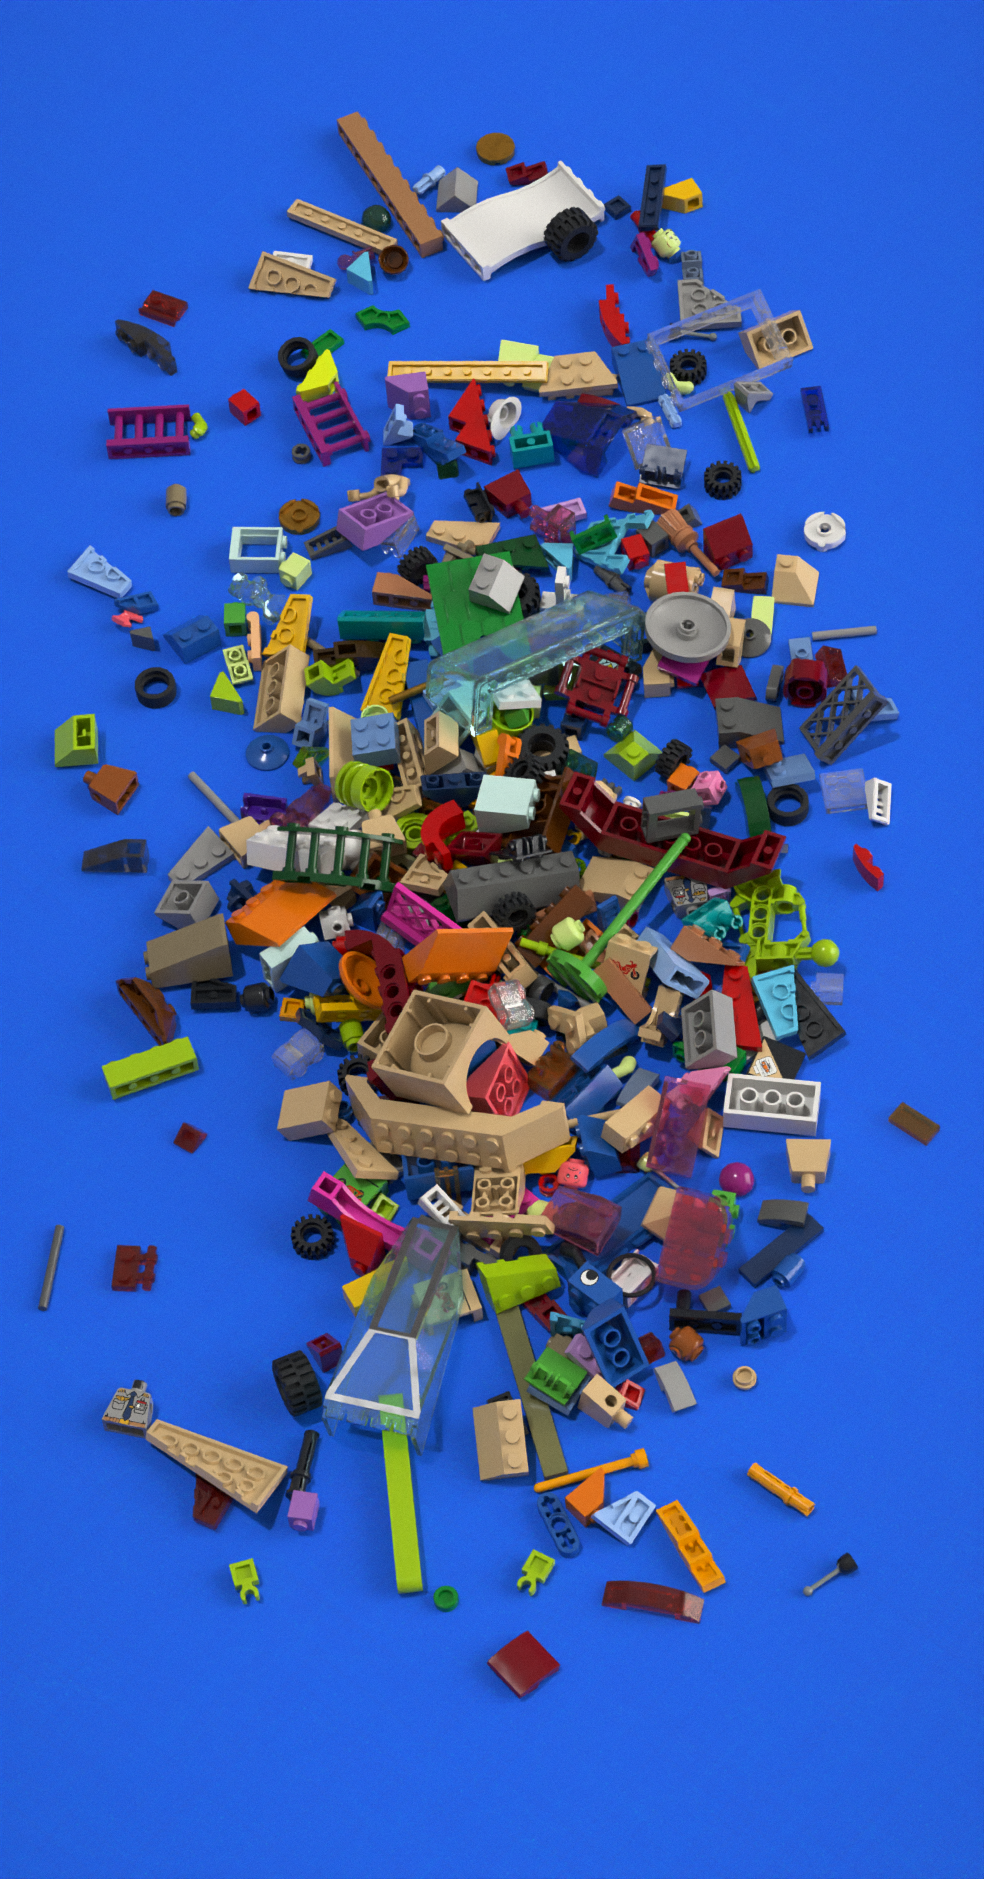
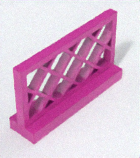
M399 882L394 886L387 910L380 919L415 946L436 929H463ZM407 906H410L413 912H410ZM425 919H428L431 925H428Z

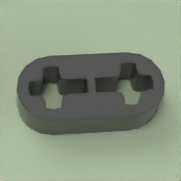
M772 665L765 700L777 702L783 680L784 666Z

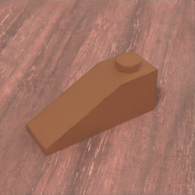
M377 572L372 589L373 605L417 611L431 609L432 596L430 593L397 574Z

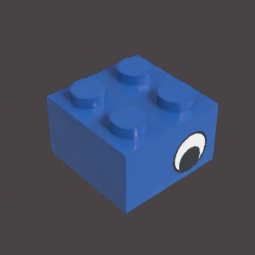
M587 1261L568 1280L569 1305L577 1313L581 1312L588 1317L592 1309L610 1298L623 1305V1289Z

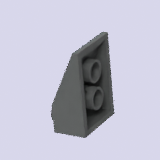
M739 697L715 699L719 749L724 744L729 748H737L736 741L774 728L779 744H784L780 707Z

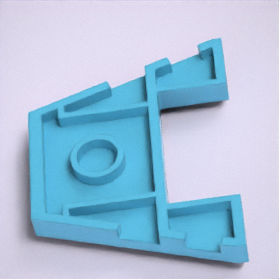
M645 510L644 514L638 516L635 513L627 514L626 518L619 520L616 517L609 518L614 526L617 538L581 555L575 549L574 554L576 558L617 574H623L630 560L627 555H616L615 552L628 529H648L654 518L652 510ZM605 519L591 522L587 529L604 522Z

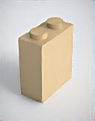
M330 1081L285 1090L277 1130L289 1141L335 1132L342 1100V1091Z

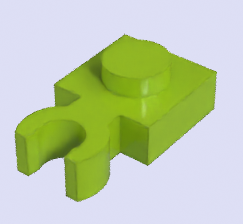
M533 1549L521 1569L522 1574L526 1576L518 1580L517 1590L520 1591L523 1585L528 1584L531 1586L528 1590L529 1595H534L536 1592V1582L544 1584L555 1565V1559Z
M253 1558L229 1564L235 1590L242 1589L240 1592L242 1603L244 1605L247 1604L246 1596L248 1594H254L256 1601H259V1591L254 1586L259 1584V1579Z

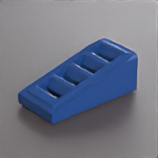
M615 895L597 905L598 929L603 933L621 911L618 898Z

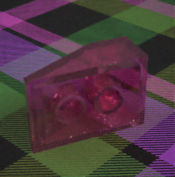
M558 1186L541 1215L547 1216L555 1225V1235L599 1256L621 1220L622 1207L602 1196Z

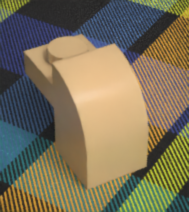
M598 1002L584 1006L576 1011L583 1014L587 1041L607 1027L605 1014Z

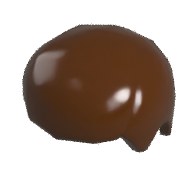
M390 245L383 248L378 261L380 268L386 274L399 275L407 268L409 257L407 251L401 246Z

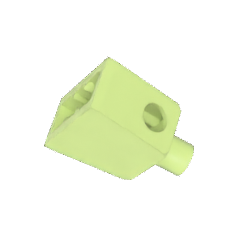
M501 340L498 361H534L539 354V346ZM504 383V384H505L506 386L512 387V386H514L515 383Z

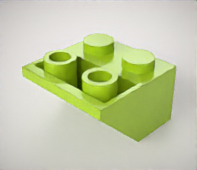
M95 714L73 715L55 729V767L98 764V727Z

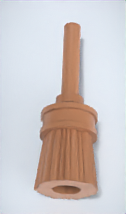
M670 509L661 514L656 523L668 534V539L676 547L677 551L680 553L692 552L714 577L717 576L720 570L698 548L697 541L699 535L690 525H687L681 514L676 509Z

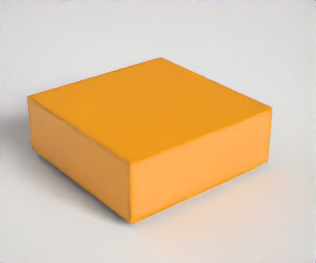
M283 997L279 1015L280 1021L297 1022L295 1013L300 1007L305 1009V1000Z

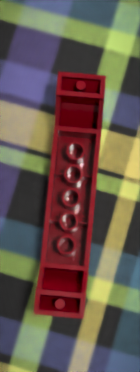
M574 772L559 803V808L599 850L656 867L678 838L647 843L641 829L642 809L615 801L595 781V777ZM658 816V821L673 819L666 816ZM699 827V833L690 835V842L667 871L728 889L772 873L786 841V836L765 830L763 834L741 840Z

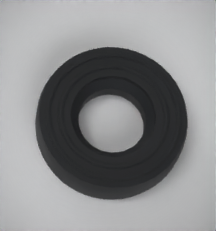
M523 1235L522 1238L509 1237L500 1248L499 1259H504L505 1262L514 1261L513 1253L518 1247H526L529 1252L528 1256L542 1254L539 1243L529 1235Z

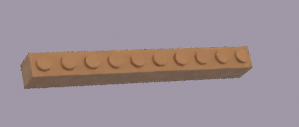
M358 111L337 119L338 134L421 258L443 250L442 241H444V235L442 231L436 228L434 219L427 215L426 208L423 204L419 203L417 194L410 190L408 181L402 178L400 169L394 166L391 156L385 153L383 144L377 141L376 134L373 130L369 129L366 119L362 118Z

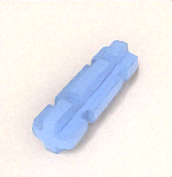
M660 395L658 402L663 407L662 410L668 421H670L671 427H680L682 420L677 415L678 412L670 401L669 395Z

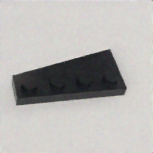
M794 968L795 1001L798 1020L797 1033L810 1061L847 1034Z

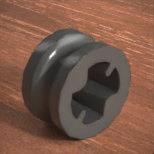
M297 444L292 448V458L295 463L306 464L310 461L309 446Z

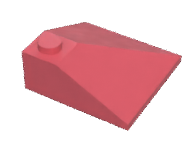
M507 1042V1044L503 1043L468 1077L466 1088L469 1101L473 1106L471 1111L510 1117L520 1113L532 1081L510 1042Z

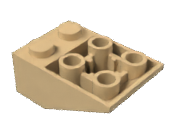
M523 1163L509 1170L475 1165L471 1212H479L480 1216H493V1213H502L503 1215L518 1214L525 1192L526 1175Z

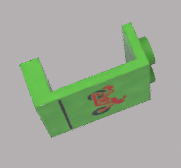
M346 1163L333 1176L343 1182L366 1206L376 1195L382 1193L386 1196L389 1193L386 1179L354 1178ZM318 1208L323 1214L328 1215V1213ZM335 1218L337 1223L341 1225V1222Z

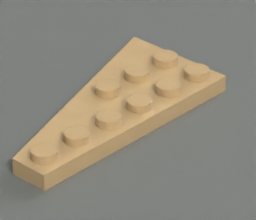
M158 1419L146 1431L145 1439L256 1514L287 1475L288 1466Z

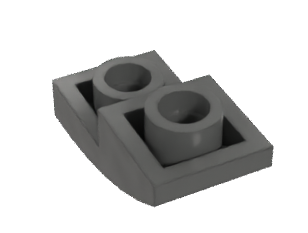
M784 1199L763 1200L757 1223L781 1227V1223L804 1227L809 1203Z

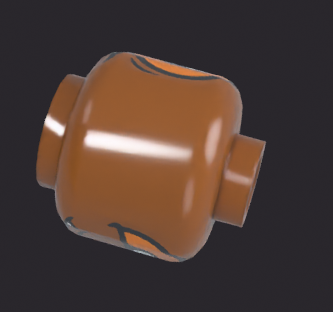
M690 1326L682 1329L677 1327L669 1335L671 1339L669 1349L683 1362L688 1360L693 1362L704 1350L702 1346L704 1343L703 1338Z

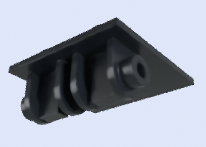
M537 834L526 838L510 840L506 844V849L490 852L489 855L498 856L499 860L512 859V862H524L527 857L542 858L543 854L552 852V850L545 849V844L547 843L546 836Z

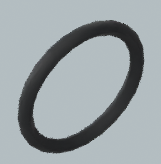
M627 1253L616 1257L610 1263L606 1272V1277L612 1280L611 1272L614 1266L626 1258H637L644 1261L650 1267L652 1273L651 1281L645 1289L636 1293L623 1292V1297L636 1298L648 1293L654 1286L657 1278V1272L653 1263L647 1257L637 1253Z

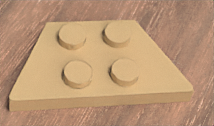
M595 351L554 356L548 369L547 383L541 384L539 395L544 397L618 388L615 377Z

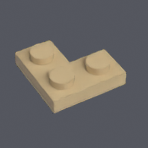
M553 1005L547 1008L548 1023L551 1030L565 1033L568 1054L573 1055L587 1042L583 1014Z

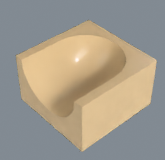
M413 990L371 1067L397 1097L469 1114L473 1106L468 1098L466 1081L468 1068L475 1052L487 1040L507 1044L511 1036L487 1006Z

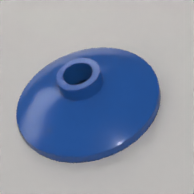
M274 735L257 737L250 742L246 749L248 763L260 771L276 770L283 766L289 757L287 743L282 738Z

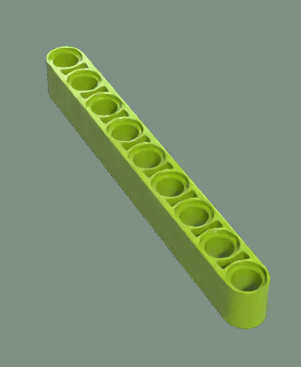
M403 1393L379 1396V1403L404 1408ZM380 1411L398 1594L423 1591L406 1419L403 1415Z

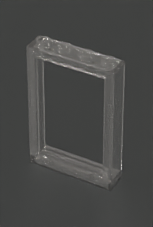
M760 289L647 334V342H645L648 353H652L655 358L653 363L657 372L661 371L663 376L661 380L664 388L669 389L671 393L669 396L673 407L677 406L679 412L722 396L727 392L734 391V383L736 381L756 382L791 368L793 364V358ZM751 308L776 363L683 400L658 345Z

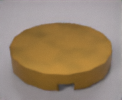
M503 133L486 134L477 142V156L483 163L488 165H495V163L505 164L514 156V141Z
M308 499L288 501L279 511L281 527L286 532L294 535H303L313 531L320 522L318 506Z

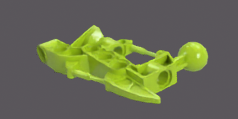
M775 869L768 875L734 886L736 896L730 902L733 914L741 916V911L745 909L750 911L748 932L744 934L743 926L738 927L740 933L739 942L750 947L744 965L748 966L750 982L753 976H757L758 968L759 971H766L794 965L796 969L802 960H813L820 967H829L835 964L839 958V948L832 940L821 939L813 944L812 947H808L811 937L806 927L805 900L799 892L797 893L796 887L782 883L780 877L781 869ZM794 911H799L802 932L795 939L773 942L775 915L791 914Z

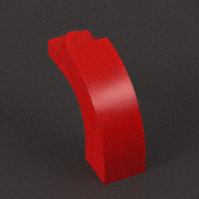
M454 800L434 809L425 818L421 826V840L426 860L434 859L437 865L440 864L445 871L452 869L453 864L451 853L444 844V841L450 835L466 829L463 811Z

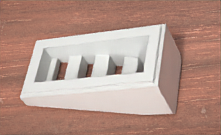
M872 778L865 782L869 820L889 825L891 783L877 778Z
M435 1185L421 1196L418 1201L419 1206L439 1223L453 1225L448 1222L449 1215L445 1218L443 1216L448 1210L458 1211L459 1216H466L438 1185ZM436 1198L438 1201L432 1204L431 1201ZM443 1204L445 1207L438 1211L436 1208Z

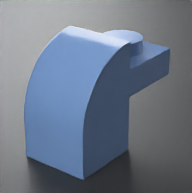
M313 698L306 700L303 720L295 724L293 745L312 751L320 744L329 724V721H326L329 704Z

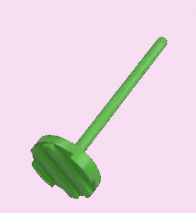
M682 833L582 961L563 950L555 949L546 960L549 964L547 970L563 987L566 988L569 985L578 996L587 1001L591 999L594 1003H599L607 993L606 985L590 967L605 950L608 941L620 931L690 842L691 837L688 833Z

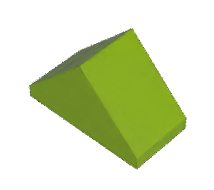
M224 671L220 672L210 695L212 709L238 715L244 714L242 699Z

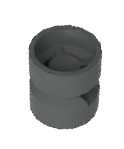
M541 975L522 992L516 985L512 987V990L521 997L528 996V998L547 1002L553 993L555 983L553 980Z

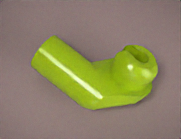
M194 413L191 419L195 425L190 431V435L194 439H199L200 436L205 434L208 426L200 413Z

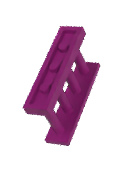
M338 381L334 382V394L308 403L307 401L303 402L300 394L292 397L294 412L323 467L331 464L330 456L333 452L361 443L364 451L367 452L369 451L368 442L371 441L368 431L363 430L348 402L345 388L341 389ZM336 401L341 406V408L318 416L310 415V410ZM346 415L349 421L323 431L317 428V424ZM351 429L356 434L354 437L331 445L324 442L325 438Z
M189 404L108 409L110 425H115L114 439L106 440L109 459L183 456L191 454L188 435L184 436V421H191ZM164 422H176L175 436L163 437ZM144 423H155V437L143 438ZM135 424V438L122 439L123 425Z

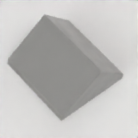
M456 167L439 180L436 212H463L475 205L477 202L478 181Z

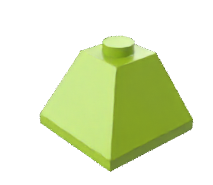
M634 729L604 753V758L635 781L656 764V760L659 759L658 756L662 754V751Z

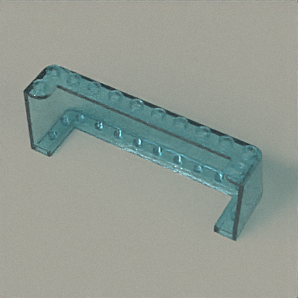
M588 590L430 661L426 677V698L475 737L492 729L494 694L611 640L621 647V655L628 656L625 667L634 661L642 660L646 614L637 606Z

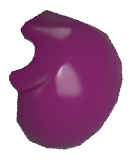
M740 1162L729 1163L720 1173L719 1184L723 1191L736 1193V1197H741L752 1190L754 1175L746 1164Z

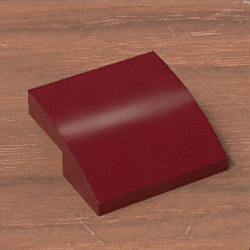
M738 665L737 668L730 666L718 668L703 673L701 676V681L714 709L715 699L739 697L751 701L757 700L742 665Z
M528 1630L505 1645L487 1662V1665L519 1699L538 1688L540 1681L557 1672L560 1664Z

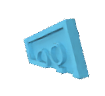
M794 965L751 978V983L775 1040L795 1035L798 1032Z

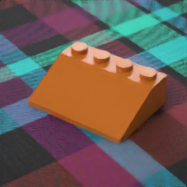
M273 880L270 884L263 886L260 889L261 892L255 897L248 899L246 905L241 909L234 911L231 914L232 917L225 924L236 945L280 947L336 898L337 895L316 882L305 884Z
M513 927L436 929L402 957L408 982L425 985L430 982L445 984L452 981L461 984L471 981V979L480 983L487 981L488 977L496 971L514 932Z

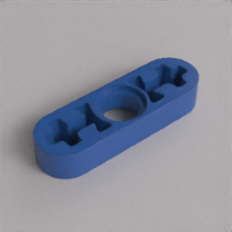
M545 1492L538 1497V1512L559 1554L565 1558H573L580 1550L579 1539L558 1497L554 1493ZM546 1501L552 1504L554 1513L551 1515L549 1508L544 1506ZM556 1520H561L566 1524L561 1530H555L551 1525ZM564 1536H567L569 1544L573 1545L572 1549L565 1547Z

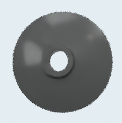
M746 618L742 657L755 658L765 653L769 648L771 632L768 626L761 620ZM747 633L754 634L752 637L746 636Z

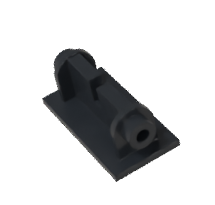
M477 482L476 489H466L464 491V499L468 506L471 507L470 510L476 521L479 523H483L486 520L487 522H492V516L495 515L494 507L489 503L486 491L482 490L479 482Z

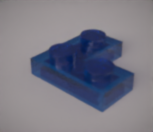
M423 447L382 448L381 476L388 474L402 476V469L423 468Z

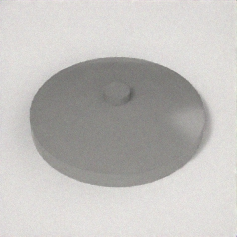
M675 592L662 596L649 607L645 618L644 630L651 646L663 656L678 662L699 663L713 659L726 648L730 638L731 623L726 611L711 598L693 592Z

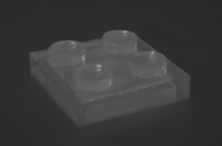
M863 768L819 774L826 814L868 809Z

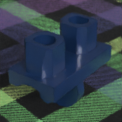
M235 879L229 881L231 889L227 897L229 901L227 909L233 913L246 905L248 899L256 896L251 895L253 893V886L248 880L240 883Z

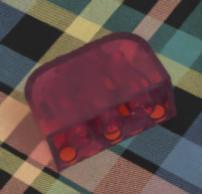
M684 1186L677 1188L654 1281L688 1290H697L707 1286L717 1277L720 1267L723 1268L726 1265L728 1252L724 1251L726 1244L731 1243L734 1229H730L732 1212L728 1203L723 1198Z

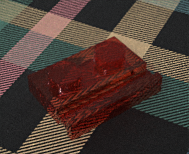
M152 290L144 301L143 307L139 308V315L175 327L176 321H179L188 309V303Z

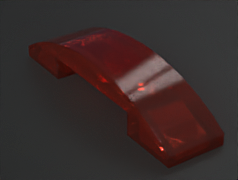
M607 1581L602 1600V1606L626 1610L628 1606L675 1615V1620L700 1624L704 1599L688 1592L638 1581Z

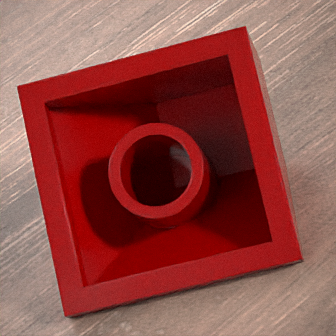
M342 1214L340 1222L351 1269L360 1276L377 1270L386 1258L383 1233Z

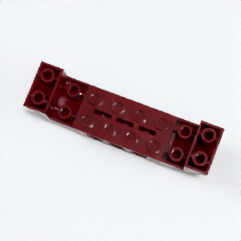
M346 930L344 945L347 952L356 951L363 953L376 962L375 974L380 984L378 992L383 1000L381 1009L386 1017V1024L384 1026L386 1033L389 1035L413 990L424 992L423 985L408 982L402 957L406 954L400 948L396 949L388 940L371 931ZM375 1059L368 1061L369 1071L367 1072V1078L372 1085L374 1084L382 1095L385 1094L391 1101L395 1100L397 1096L371 1067Z

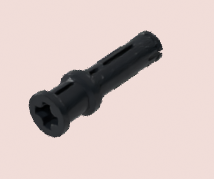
M306 1430L304 1432L297 1466L291 1472L290 1488L286 1490L285 1494L289 1500L292 1499L293 1490L306 1492L307 1485L311 1483L310 1469L320 1436L314 1430Z

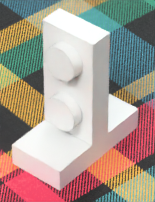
M558 566L555 592H542L540 613L582 617L585 595L571 594V589H569L570 576H567L566 567Z

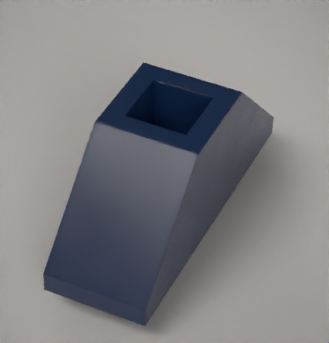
M486 771L420 776L422 792L434 802L444 804L454 800L459 807H467L477 799L483 775H486Z

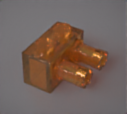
M553 1042V1045L551 1044L550 1051L536 1060V1066L531 1068L527 1076L530 1090L546 1101H550L579 1070L578 1065L570 1059L571 1055L565 1052L563 1042Z

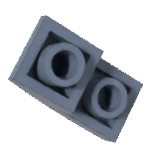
M688 250L681 252L683 280L698 279L704 283L701 251Z
M639 1068L626 1083L616 1101V1105L625 1106L648 1085L654 1088L659 1083L660 1074Z

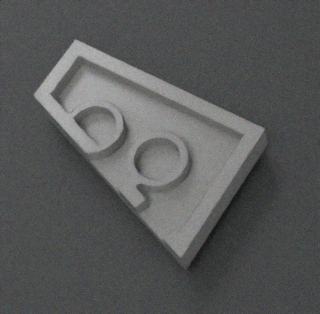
M208 826L168 873V879L170 881H201L235 859L234 853Z

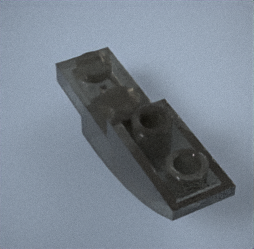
M119 319L115 321L116 336L120 341H124L132 352H136L140 357L147 354L151 360L154 359L162 371L165 370L170 376L177 373L176 360L172 356L170 343L142 325Z

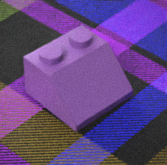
M426 372L385 377L389 408L393 410L396 404L404 405V414L410 420L431 417Z

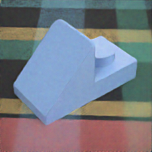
M395 405L383 429V445L385 446L413 437V422L406 420L404 405Z

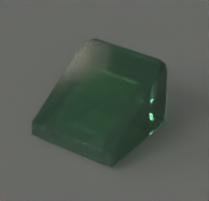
M456 458L444 465L435 461L439 479L459 476Z

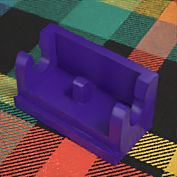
M244 793V806L240 808L241 819L250 816L258 824L269 819L273 825H286L289 814L287 798Z

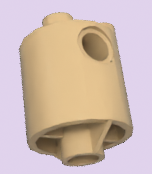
M658 559L647 570L644 587L650 601L655 602L662 596L667 595L664 564L674 562ZM686 566L689 592L698 593L699 586H703L705 574L701 572L700 567Z

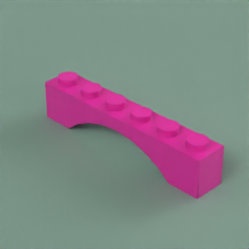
M323 1171L312 1187L307 1201L339 1221L340 1216L344 1214L383 1233L385 1249L398 1256L408 1229L388 1221L369 1209L343 1182ZM414 1231L405 1257L409 1264L428 1274L439 1258L444 1245L423 1232Z

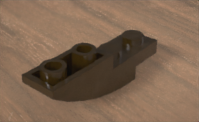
M363 640L333 642L334 647L313 650L314 663L322 660L330 667H333L349 658L354 662V667L358 666L359 671L373 670L377 667L386 643Z

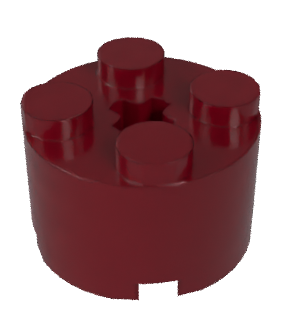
M792 659L785 670L783 694L786 700L788 698L792 701V705L800 708H812L816 706V703L820 701L822 703L826 699L828 671L825 668L824 662L810 659Z

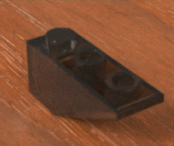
M123 839L84 851L81 870L147 873L149 862L146 839Z

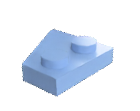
M635 1491L592 1514L591 1518L625 1545L629 1546L656 1505L641 1493Z

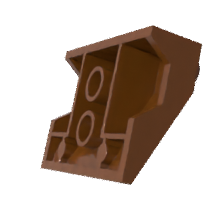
M565 767L562 775L550 776L545 774V777L541 778L543 782L537 784V789H540V800L535 803V819L531 820L529 829L501 833L503 834L501 849H506V844L510 840L542 834L547 838L545 849L552 850V852L543 855L560 853L571 820L559 808V803L574 774L573 770Z

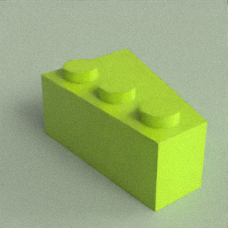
M546 1254L518 1257V1260L506 1262L504 1259L497 1260V1263L491 1264L476 1263L486 1300L496 1314L561 1287L556 1267Z

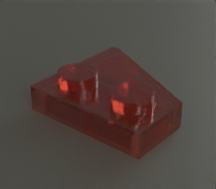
M195 1473L196 1489H194L195 1505L193 1506V1519L199 1524L216 1530L234 1498Z

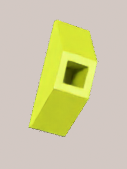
M326 349L317 358L314 367L307 372L304 381L297 386L296 395L300 394L303 402H311L331 395L335 391L334 382L338 381L339 383L330 350Z

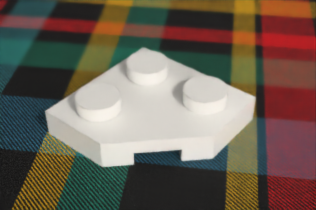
M520 678L516 681H508L494 691L493 700L499 710L541 708L542 699L530 680Z

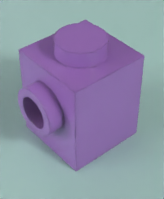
M293 1490L287 1516L289 1527L297 1531H314L320 1505L317 1493Z

